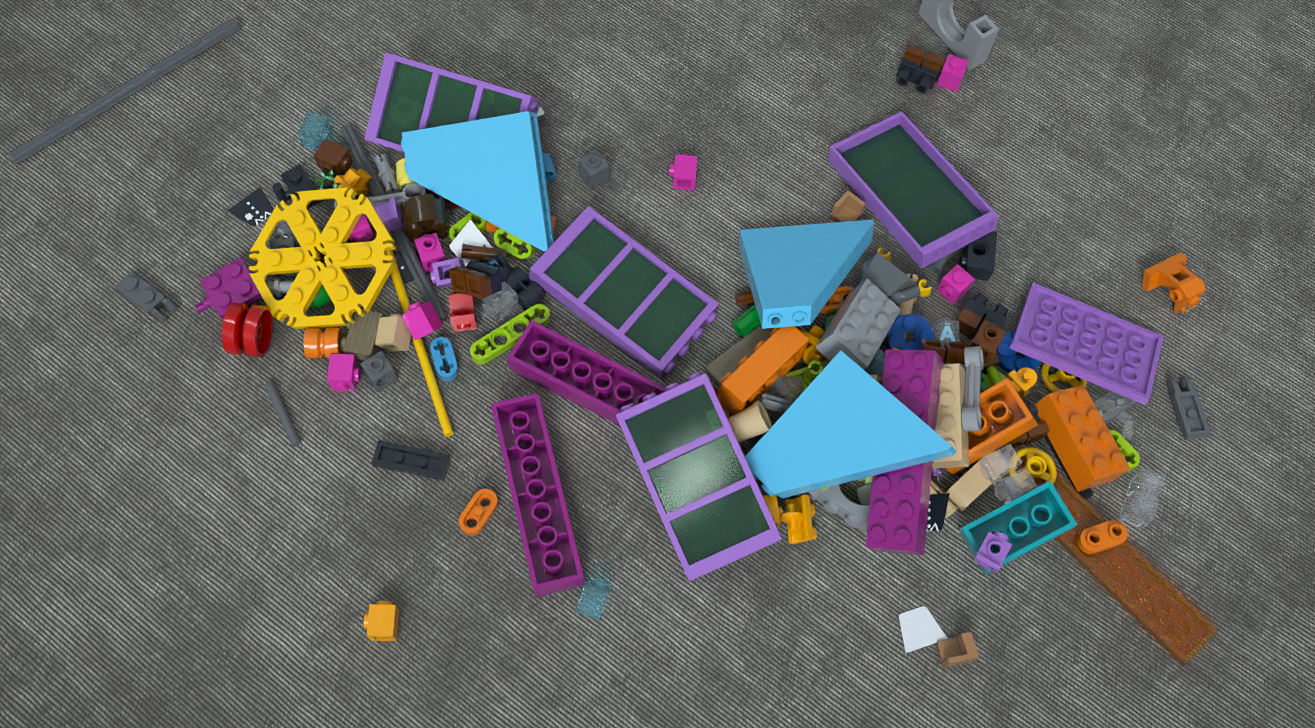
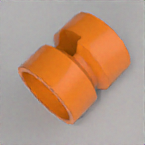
M306 328L303 340L305 357L307 359L322 358L324 354L327 358H330V354H343L340 347L343 338L342 329L326 328L323 332L319 328Z

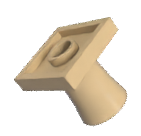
M759 400L730 417L727 410H724L744 455L746 453L741 442L765 434L772 427L770 417ZM716 409L706 412L713 431L723 427ZM727 434L717 438L724 458H738Z

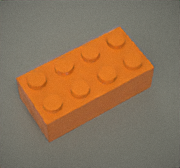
M795 326L774 328L770 333L771 337L766 342L764 340L760 341L754 348V353L750 357L745 356L738 363L736 371L733 373L728 372L722 378L719 400L721 405L733 416L758 401L762 393H767L803 358L809 339Z
M1008 377L980 394L982 425L980 431H968L969 465L1038 426V423ZM953 467L946 469L951 474H955L958 471L964 469L965 467Z
M1084 385L1047 394L1034 405L1037 406V415L1041 422L1046 423L1050 431L1047 435L1078 492L1112 482L1130 470L1127 461Z

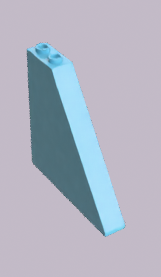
M527 111L402 133L401 147L406 159L404 168L409 179L542 251H547L554 243L537 113Z
M860 220L740 230L739 250L762 329L810 325L872 242L874 221Z
M840 350L745 457L755 479L758 478L764 483L761 488L770 496L775 494L781 498H786L953 456L957 451Z

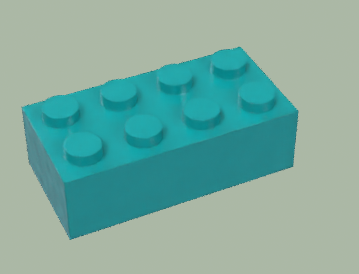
M1048 481L962 527L959 533L973 557H975L988 532L993 534L995 531H999L1008 536L1007 542L1011 543L1012 546L1001 565L1002 567L1072 530L1078 524L1051 481ZM990 546V550L992 553H999L998 546ZM979 565L984 576L992 572Z

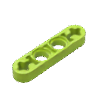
M536 304L477 340L470 347L472 360L477 364H485L515 346L522 333L514 330L516 324L523 323L528 326L529 320H533L545 327L550 321L549 309L545 305ZM536 313H539L540 315L543 314L544 318H543V319H540L539 317L536 318V315H535V314H536ZM499 335L507 338V342L503 345L496 344L494 340ZM488 342L491 343V346L494 349L493 351L491 350V347H488ZM477 350H485V355L477 354Z

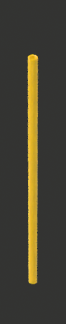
M389 250L387 256H394L393 251ZM395 261L393 262L395 266L391 272V277L403 313L405 314L409 312L407 307L411 304ZM411 335L445 437H450L454 433L422 337L414 340Z

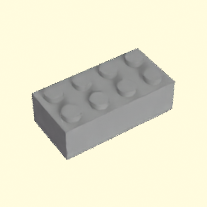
M866 279L850 291L815 348L830 361L841 350L864 370L869 366L901 309L880 291L876 285Z

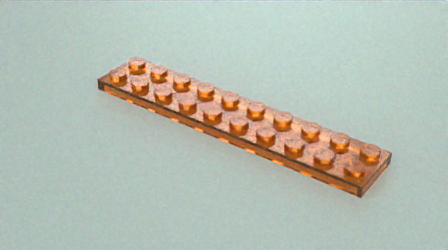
M1025 455L1019 458L1016 463L1017 475L1025 470L1027 462ZM1047 466V469H1046L1045 472L1049 474V469H1048V466ZM1008 469L996 479L1015 499L1027 493L1020 490L1011 481ZM1057 473L1053 486L1078 525L1055 539L1181 665H1185L1219 630L1127 540L1117 547L1096 554L1083 552L1077 543L1078 535L1086 528L1107 521ZM1029 477L1023 481L1026 485L1035 487L1041 486L1046 482L1038 477ZM1112 529L1113 534L1118 536V531ZM1090 536V540L1096 543V539Z

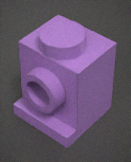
M394 197L390 198V203L376 205L375 209L388 231L403 228L400 206ZM366 215L370 227H373L372 223Z
M460 258L432 263L433 270L430 271L432 282L439 288L452 286L451 278L447 279L446 273L449 269L456 266L465 268L464 261Z
M995 531L993 534L988 532L973 562L996 574L1012 546L1011 543L1007 542L1009 537L999 531ZM990 546H998L999 553H992L990 550Z

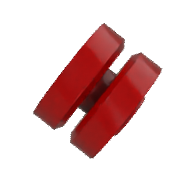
M235 302L228 306L222 324V345L227 354L242 355L245 352L248 356L264 357L266 355L273 332V316L269 306L253 305L250 308L248 304Z

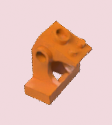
M1181 252L1144 270L1142 287L1146 291H1150L1158 286H1165L1170 290L1169 296L1175 302L1174 314L1180 311L1185 313L1188 311L1186 309L1188 307H1191V309L1195 308L1196 304L1202 300L1200 296L1207 290L1203 280L1185 267L1187 257Z

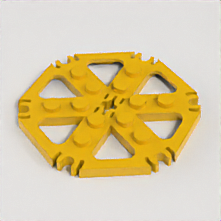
M347 187L299 191L297 193L300 199L291 194L293 203L288 206L282 200L280 201L282 208L278 204L276 205L251 248L250 252L253 254H250L249 258L258 260V263L255 266H249V270L255 272L249 274L266 305L271 309L270 312L273 317L282 323L289 316V321L286 325L295 329L349 326L345 319L353 324L352 314L357 311L362 317L365 316L364 310L369 313L395 266L393 262L396 261V258L394 256H387V252L396 249V246L391 244V242L395 243L371 200L363 194L357 200H354L357 192ZM335 199L337 207L321 232L307 206L313 200ZM361 215H367L377 232L376 238L370 242L346 243ZM280 221H287L301 247L269 249L267 241ZM319 252L326 255L324 257L326 265L318 261L320 259ZM376 267V274L365 293L358 295L343 269ZM298 273L286 296L282 300H276L266 283L267 275ZM323 284L335 306V310L331 315L308 317L305 313Z

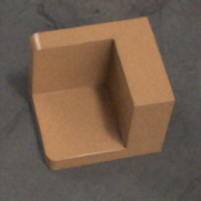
M847 191L835 203L830 218L835 222L858 221L863 213L865 202L850 191Z
M972 632L962 633L957 638L937 643L943 668L970 663L979 658Z

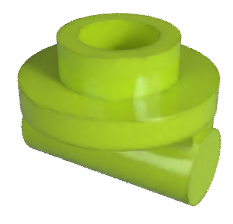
M990 366L986 370L987 374L984 378V381L988 382L986 390L1006 379L1002 373L997 371L995 366Z

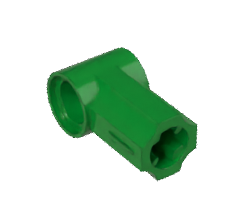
M753 305L732 322L735 332L742 338L761 325L756 305Z

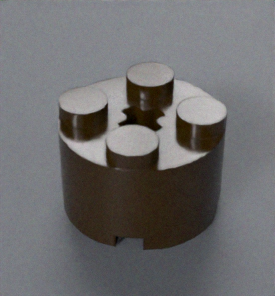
M433 194L417 195L407 199L408 204L405 206L403 203L400 205L404 232L407 237L411 238L412 242L415 243L414 239L420 238L425 234L437 233L438 238L447 236L450 222L443 197L439 196L440 199H436Z

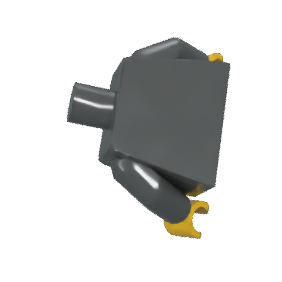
M878 248L877 254L862 264L859 284L866 279L870 280L896 305L916 298L919 295L927 297L931 293V286L923 288L927 283L925 279L920 280L918 286H916L915 281L890 262L891 252L884 255L883 248Z

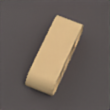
M996 451L984 456L947 490L946 493H950L949 499L963 512L1009 468L1008 463Z

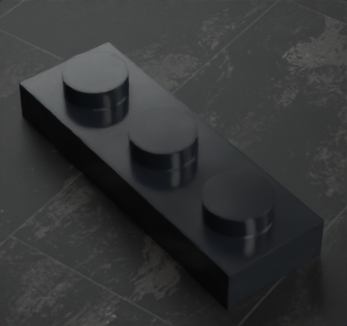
M378 440L371 463L374 467L444 481L451 458L450 455Z

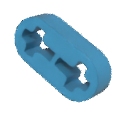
M437 337L430 345L435 368L440 379L451 381L458 375V366L452 344L446 337ZM439 345L444 346L446 355L441 356L438 350ZM448 362L450 373L444 371L443 363Z

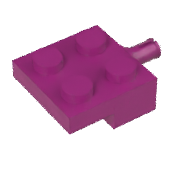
M241 257L200 280L206 293V299L194 305L199 313L212 306L223 320L225 312L232 302L250 305L262 297L249 274L251 272Z

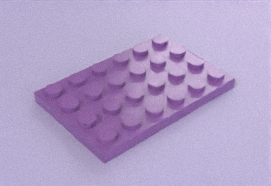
M1033 282L1029 288L1009 348L1146 405L1150 400L1164 336Z

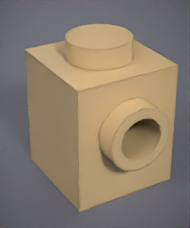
M391 314L390 317H381L379 319L375 345L389 352L408 351L411 333L402 316Z

